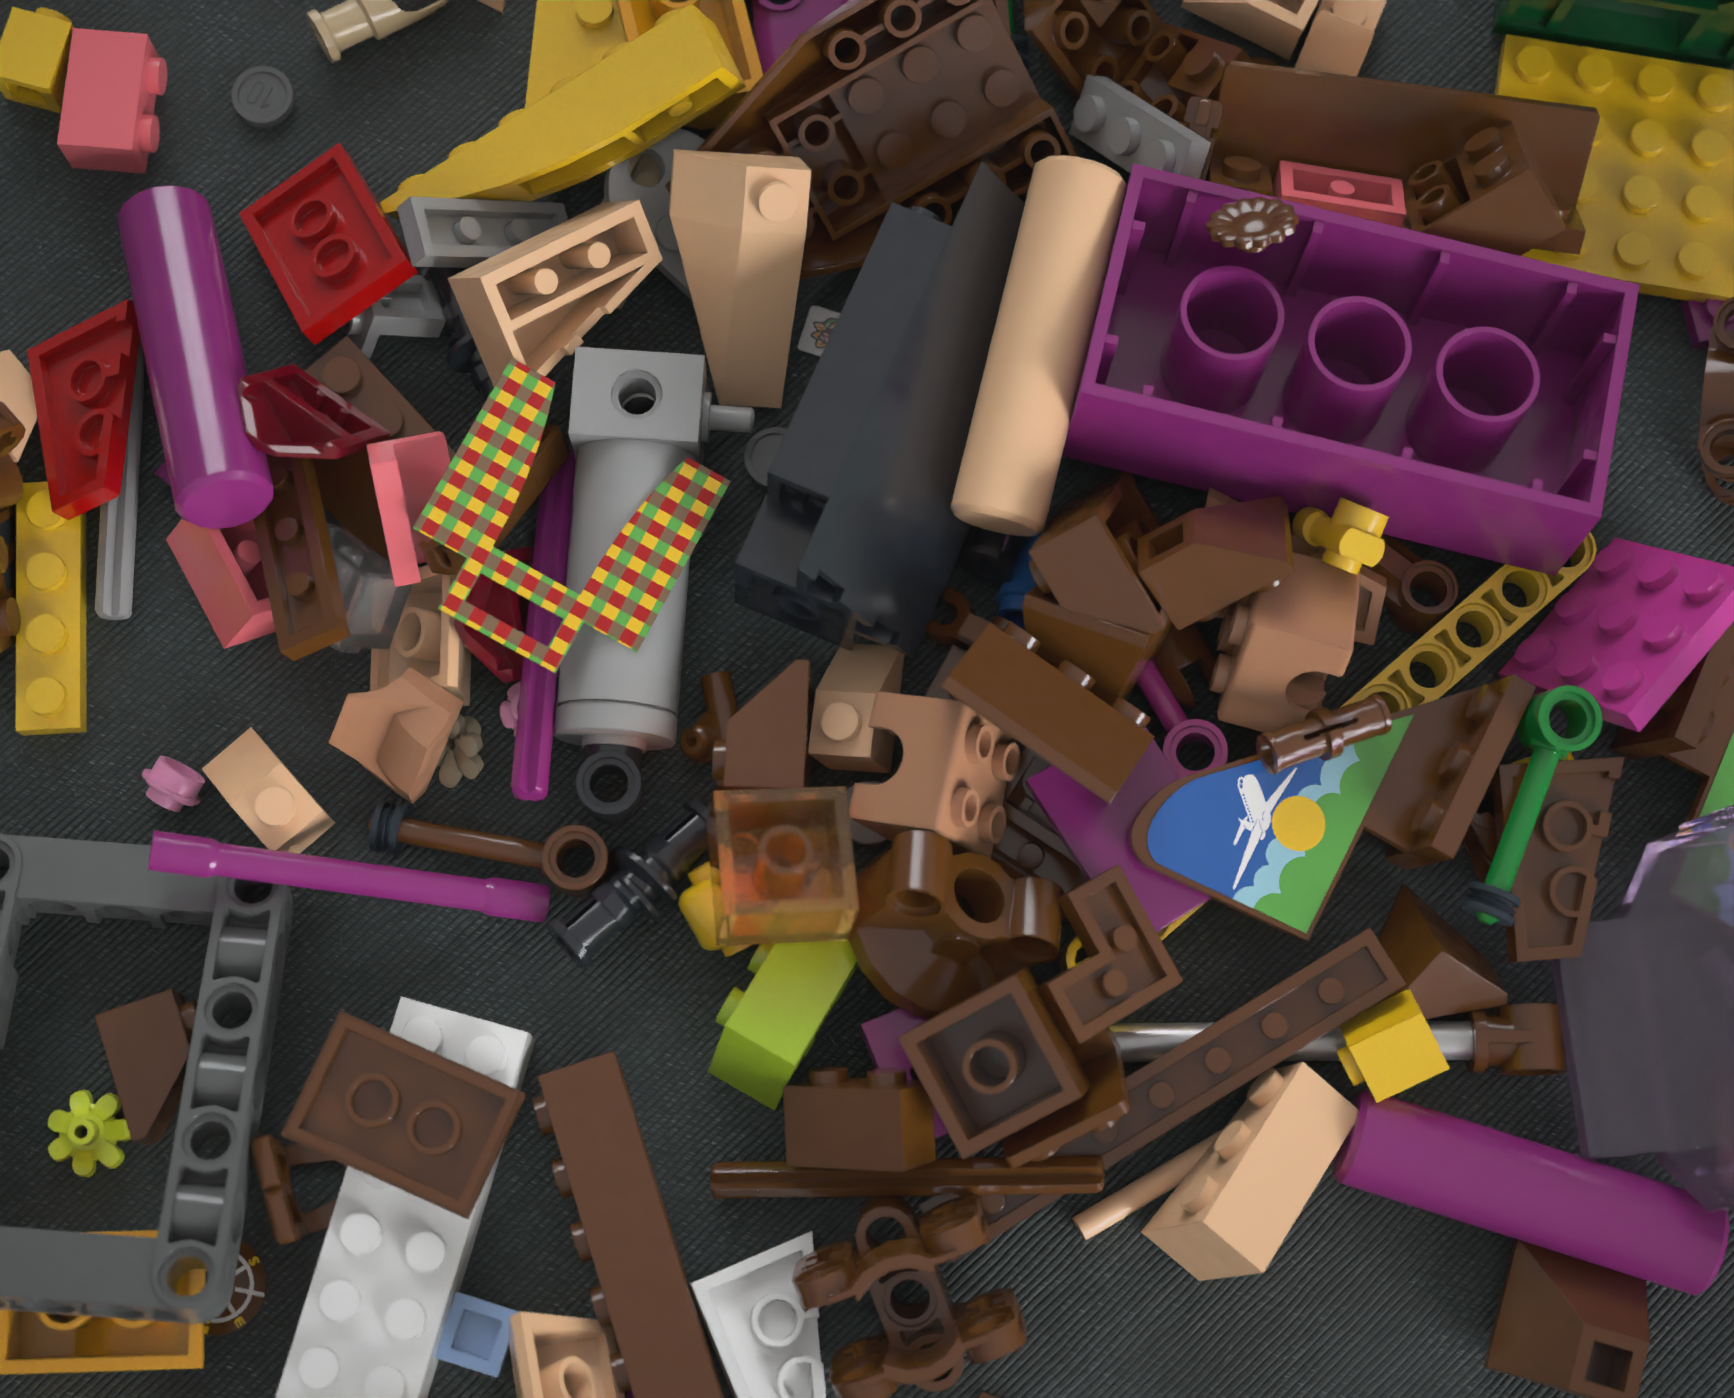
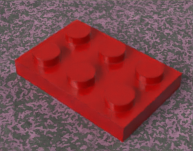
M340 143L239 213L301 331L314 345L418 273L416 267H412L408 253L353 158Z

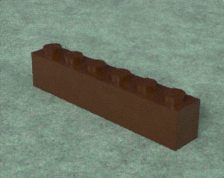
M613 1051L538 1076L543 1095L532 1098L535 1113L543 1135L555 1133L562 1157L552 1160L551 1165L562 1199L574 1196L581 1221L570 1224V1228L581 1262L584 1263L590 1260L594 1262L600 1285L589 1289L600 1327L613 1325L620 1351L609 1354V1359L620 1393L632 1390L634 1398H724L622 1067L615 1052Z

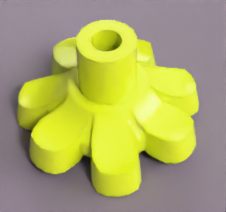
M83 1089L74 1092L70 1096V1112L57 1109L49 1116V1128L59 1133V1138L55 1139L48 1147L50 1156L57 1162L73 1157L74 1173L81 1177L92 1176L96 1171V1161L98 1160L107 1168H117L125 1158L124 1152L116 1145L117 1141L131 1140L126 1119H116L115 1117L122 1106L119 1097L113 1093H106L94 1104L89 1090ZM84 1127H86L88 1131L85 1137L82 1136V1130Z

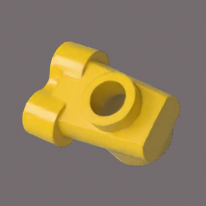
M1340 497L1332 518L1328 517L1324 511L1315 507L1301 509L1294 517L1293 531L1300 540L1313 546L1326 548L1321 559L1322 561L1358 575L1362 564L1373 567L1381 560L1385 550L1384 540L1381 539V535L1389 517Z

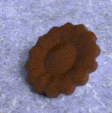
M1263 197L1253 199L1241 198L1234 203L1223 204L1220 210L1211 213L1210 221L1206 223V231L1210 234V239L1213 242H1221L1223 247L1235 246L1247 253H1257L1266 249L1270 243L1282 242L1285 240L1286 235L1293 234L1299 219L1293 205L1284 204L1280 199H1267Z

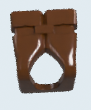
M269 1134L254 1138L250 1147L274 1241L279 1244H285L302 1239L307 1234L327 1229L337 1199L303 1215L292 1190L290 1169L293 1165L339 1161L299 1143L286 1147L276 1138L273 1139V1136ZM341 1163L347 1169L348 1165Z

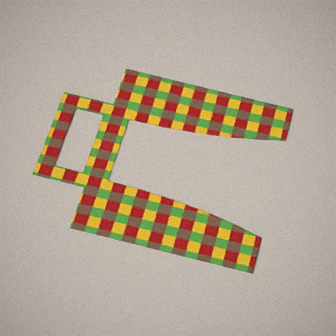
M511 358L413 526V529L467 558L438 609L553 673H556L583 623L629 649L638 652L731 481L687 457L660 483L621 530L599 562L580 595L498 550L493 545L505 525L529 473L542 437L555 387L554 381ZM480 573L564 619L548 647L465 601Z

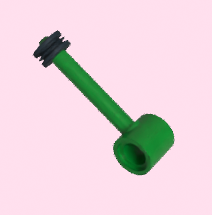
M1567 685L1533 695L1516 728L1520 742L1532 753L1485 883L1470 882L1468 890L1473 894H1466V896L1471 900H1463L1461 906L1463 910L1476 916L1478 921L1488 925L1494 923L1504 926L1513 925L1514 917L1509 914H1517L1512 908H1519L1521 899L1510 893L1558 760H1565L1568 753L1590 746L1600 733L1602 727L1600 706L1596 699L1583 688ZM1553 706L1559 708L1567 719V732L1563 738L1552 730L1549 723V713Z

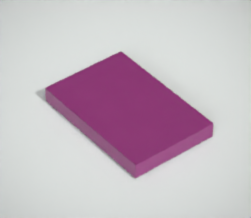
M1154 739L1110 804L1053 764L1029 778L1025 785L1085 878L1089 880L1108 868L1120 864L1156 932L1161 931L1211 899L1145 868L1134 858L1130 851L1128 832L1138 811L1157 791L1179 779Z

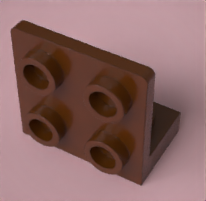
M1109 1027L1081 1044L1071 1047L1091 1083L1085 1094L1081 1098L1003 1138L1004 1158L1012 1169L1029 1161L1039 1162L1056 1153L1061 1145L1087 1132L1096 1133L1106 1130L1130 1110L1120 1044Z

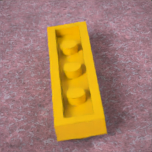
M47 482L23 483L21 499L16 503V603L19 608L21 622L19 633L16 635L15 731L22 736L87 732L86 512L71 520H67L52 512Z

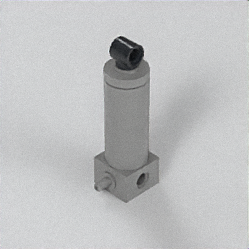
M590 347L575 348L568 434L575 455L576 465L565 587L579 595L621 530L660 483L687 457L703 465L705 442L709 443L710 430L751 433L754 430L755 411L752 407L712 405V393L708 392L705 355ZM646 411L644 414L635 415L637 412ZM690 557L638 652L629 649L583 623L559 666L553 736L561 741L580 745L584 749L583 764L580 766L576 777L577 794L588 814L599 822L618 824L635 816L642 807L645 796L641 777L643 753L650 750L672 748L676 744ZM605 774H621L628 780L627 792L616 802H602L593 795L596 781Z

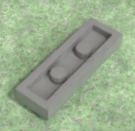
M1091 75L1086 77L1081 97L1075 106L1074 119L1069 132L1129 173H1131L1134 163L1200 179L1211 142L1109 78Z
M410 196L397 207L412 267L470 268L568 220L564 203Z

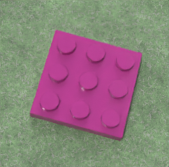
M1614 538L1607 547L1597 554L1592 565L1573 587L1559 598L1554 609L1530 637L1517 647L1515 654L1498 674L1502 679L1514 674L1534 685L1536 688L1533 695L1567 685L1583 688L1598 702L1602 713V720L1640 732L1733 623L1734 566Z

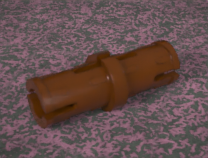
M1377 694L1369 695L1363 700L1332 711L1321 707L1309 711L1304 721L1270 733L1260 734L1256 738L1257 753L1263 767L1271 775L1317 757L1324 761L1341 756L1343 748L1390 732L1392 728L1391 714L1385 701Z

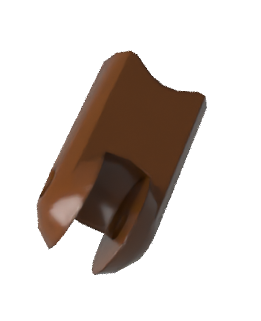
M1194 622L1179 631L1174 625L1152 659L1178 703L1188 708H1196V703L1190 687L1180 670L1194 662L1203 681L1209 688L1216 662V657ZM1211 691L1215 696L1219 695V693Z

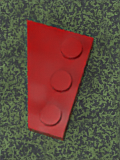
M129 299L27 350L51 508L53 513L67 520H71L120 496L140 341L134 305Z

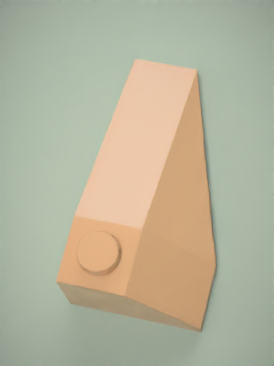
M673 149L669 216L677 240L686 282L691 294L719 405L781 408L806 238L811 169L800 157Z

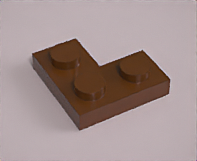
M1120 864L1108 868L1057 898L1088 955V958L1037 987L1068 1047L1081 1044L1183 982Z

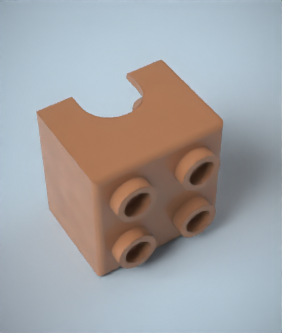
M1292 552L1293 573L1287 575L1280 584L1271 590L1261 593L1253 592L1234 602L1240 605L1236 606L1233 615L1225 614L1215 650L1224 652L1226 655L1219 653L1209 685L1210 691L1220 693L1217 710L1219 720L1260 732L1270 733L1304 721L1309 711L1322 707V702L1326 695L1324 684L1328 674L1338 677L1343 676L1353 653L1360 572L1356 575L1328 564L1321 559Z
M877 692L868 727L888 730L890 735H898L903 745V760L895 775L884 783L876 785L855 783L847 816L892 842L897 835L906 831H929L946 838L952 845L953 855L971 852L985 855L990 859L993 845L1001 841L1006 829V812L1002 805L1007 782L1012 781L1016 777L1020 766V750L1016 744L1017 739L962 701Z

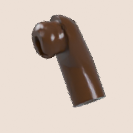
M729 671L713 672L700 677L706 711L691 729L685 728L680 737L682 752L697 762L705 763L713 760L714 741H726L727 721L739 711Z

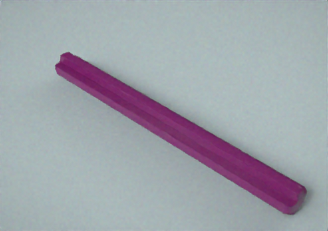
M569 450L570 455L539 494L532 564L534 570L563 586L566 585L576 465L575 455L572 450ZM529 600L526 635L548 647L563 619ZM524 656L511 788L513 796L519 800L540 801L548 795L559 668L556 673H553Z

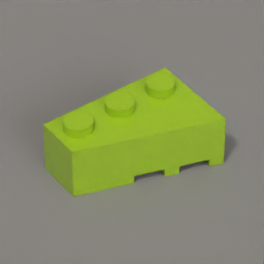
M821 869L808 889L799 884L796 885L779 915L781 920L787 922L785 928L777 940L768 935L764 937L747 968L756 974L746 992L736 987L733 988L715 1022L724 1026L708 1073L774 1111L783 1098V1086L788 1085L804 1056H807L816 1040L815 1037L859 965L847 937L846 902L852 887Z

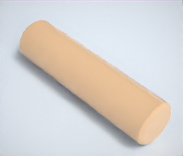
M1057 155L1046 157L1035 163L950 508L961 521L982 529L1002 534L1029 537L1041 533L1045 527L1127 189V184L1117 171L1096 161L1075 156Z

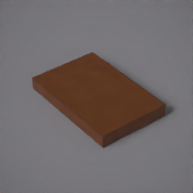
M340 1010L281 1136L458 1216L469 1219L526 1094Z

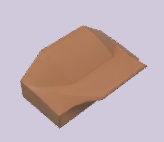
M409 667L386 687L368 692L349 693L329 743L359 761L367 771L411 804H414L427 790L464 701Z

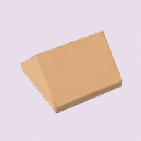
M426 565L418 568L421 579L419 583L395 587L393 575L374 580L370 691L386 687L411 667L464 701L463 706H470L471 651L463 645L454 627L455 618L438 609L456 576L432 573L429 566Z
M521 1311L510 1316L508 1340L517 1398H625L624 1393L621 1394L609 1359V1354L617 1352L612 1325L601 1328L597 1319Z

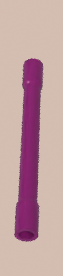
M155 830L152 835L147 868L150 871L202 878L220 876L483 912L488 916L539 923L545 922L550 900V886L548 884L497 877L481 879L220 843L212 838Z

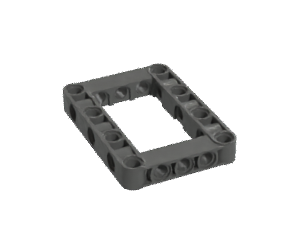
M0 834V867H9L7 874L0 880L1 1050H4L19 976L14 968L22 925H29L30 918L36 919L37 913L84 916L88 923L100 924L102 917L149 921L153 928H166L167 922L211 926L157 1238L0 1226V1310L201 1324L218 1317L228 1306L233 1293L254 1162L250 1145L253 1139L258 1137L294 913V896L290 886L220 876L202 878L150 871L147 868L151 845ZM256 886L272 888L270 894L258 903L242 902L244 895ZM242 1008L252 1011L250 1019L243 1026L236 1029L221 1027L224 1017L229 1012ZM216 1136L231 1138L229 1148L222 1156L214 1160L199 1158L200 1150L207 1140ZM200 1268L208 1270V1280L200 1292L193 1296L183 1297L177 1295L179 1279L186 1272Z

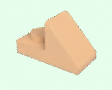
M1321 0L1294 69L1357 77L1374 37V31L1386 0Z

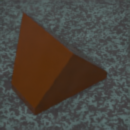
M1402 883L1378 941L1406 985L1374 1005L1408 989L1411 990L1425 1019L1507 1005V992L1488 960L1408 886Z

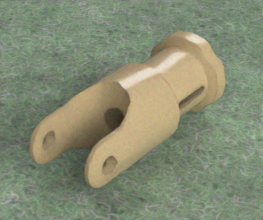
M346 0L321 13L313 9L307 12L306 16L324 53L331 63H335L341 60V52L372 36L380 40L434 13L449 0H439L419 11L409 12L401 10L392 0Z

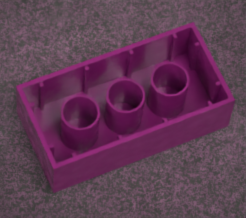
M1133 163L1062 457L1207 492L1209 487L1229 497L1244 501L1282 496L1288 505V511L1298 513L1306 507H1315L1324 511L1328 517L1332 518L1341 497L1388 516L1389 519L1382 533L1384 535L1556 576L1601 518L1639 284L1284 199L1280 200L1284 204L1293 205L1294 211L1298 215L1299 222L1295 225V232L1286 235L1285 240L1282 242L1270 243L1261 252L1247 253L1235 246L1223 247L1221 242H1213L1210 239V234L1206 231V223L1210 221V214L1220 210L1223 204L1234 203L1241 198H1280Z

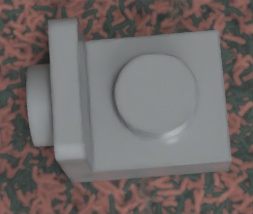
M414 275L344 324L342 330L345 334H350L352 342L367 358H371L379 335L439 338L446 319L442 314L443 310L432 281L425 280L422 275Z

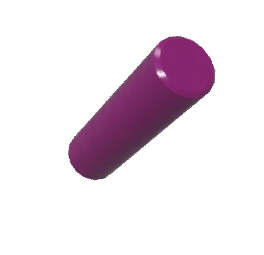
M174 185L154 186L138 192L127 200L117 214V221L174 507L183 520L199 527L212 529L235 527L251 521L267 508L273 499V483L266 453L259 452L247 438L244 431L237 386L241 377L248 376L213 214L211 206L205 197L192 189Z
M1369 1089L1360 1091L1351 1101V1104L1358 1109L1355 1123L1333 1160V1174L1338 1183L1695 1296L1709 1288L1718 1274L1729 1236V1215L1720 1200L1394 1097H1388L1377 1103Z

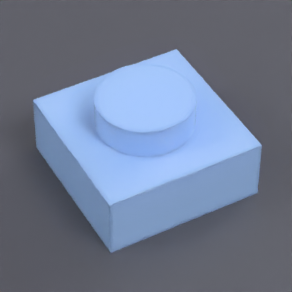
M455 1292L435 1358L496 1378L500 1377L509 1351L510 1316L520 1311L461 1292Z

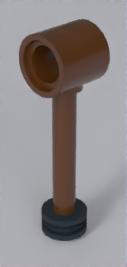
M380 800L377 803L373 817L370 818L368 824L370 832L369 848L371 851L379 852L382 848L383 853L388 849L389 854L398 855L404 843L542 869V875L548 876L560 892L575 899H586L588 897L587 893L599 882L607 881L613 875L614 870L611 864L610 851L602 838L594 830L582 825L562 827L555 831L546 843L411 819L408 818V806L406 804L399 803L396 807L393 802L389 806V802ZM584 847L594 852L595 862L587 874L576 878L563 874L562 862L569 851Z

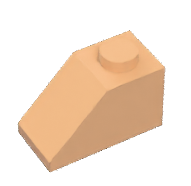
M854 644L851 651L842 647L838 648L815 692L808 748L809 755L833 770L891 773L895 735H890L888 730L869 728L868 725L877 692L900 694L905 654L883 645Z
M252 727L202 768L203 772L229 805L269 850L300 854L335 824V821Z

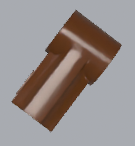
M1382 534L1381 539L1384 540L1385 550L1381 560L1373 567L1362 564V566L1387 578V589L1383 604L1389 608L1392 620L1399 628L1409 633H1426L1442 620L1452 607L1458 595V583L1455 575L1447 566L1437 561H1423L1391 536ZM1422 588L1428 591L1434 597L1436 606L1425 607L1418 604L1412 598L1410 589Z

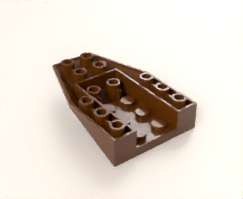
M992 0L847 1L802 32L696 150L800 157L811 169L806 238L799 280L862 267L892 202L906 208L918 206L935 213L942 220V223L953 226L981 162L1019 197L1029 190L1035 163L1049 156L1065 155L1078 157L1054 108L1040 98ZM670 179L669 182L665 185V187L667 188L669 194H670L671 179Z

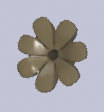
M459 713L436 768L440 766L439 780L445 787H455L463 775L469 779H475L484 767L483 760L477 754L483 748L480 736L481 726L471 716L463 717Z

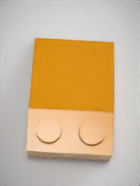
M158 1230L84 1233L157 1238ZM200 1268L186 1272L179 1279L177 1295L183 1297L193 1296L200 1292L205 1286V1270ZM0 1310V1374L204 1368V1323L189 1324Z

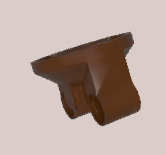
M921 830L906 831L894 838L892 849L884 851L856 876L846 902L847 937L861 971L885 999L913 1016L930 1018L1026 966L1029 968L1035 964H1043L1055 960L1059 955L1063 909L1057 898L1064 894V890L1060 885L1044 878L1023 877L1014 880L1007 875L999 864L985 855L971 852L953 855L952 845L939 834Z

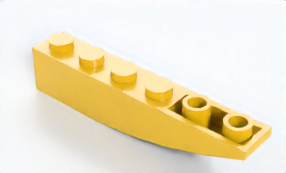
M690 3L684 8L674 9L663 14L655 22L653 28L633 41L620 43L610 48L603 55L600 62L580 75L560 80L551 88L550 94L530 107L507 114L501 119L497 128L480 139L457 146L449 153L447 160L430 171L404 180L399 185L397 192L381 201L380 205L385 214L400 221L397 207L410 196L531 202L588 180L643 152L742 90L746 85L716 24Z

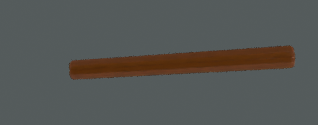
M1097 1155L1050 1156L1039 1162L1029 1161L1013 1169L1004 1157L936 1158V1161L905 1172L795 1167L787 1166L786 1161L719 1162L712 1165L710 1187L712 1196L717 1199L1098 1193L1104 1187V1164L1102 1158Z

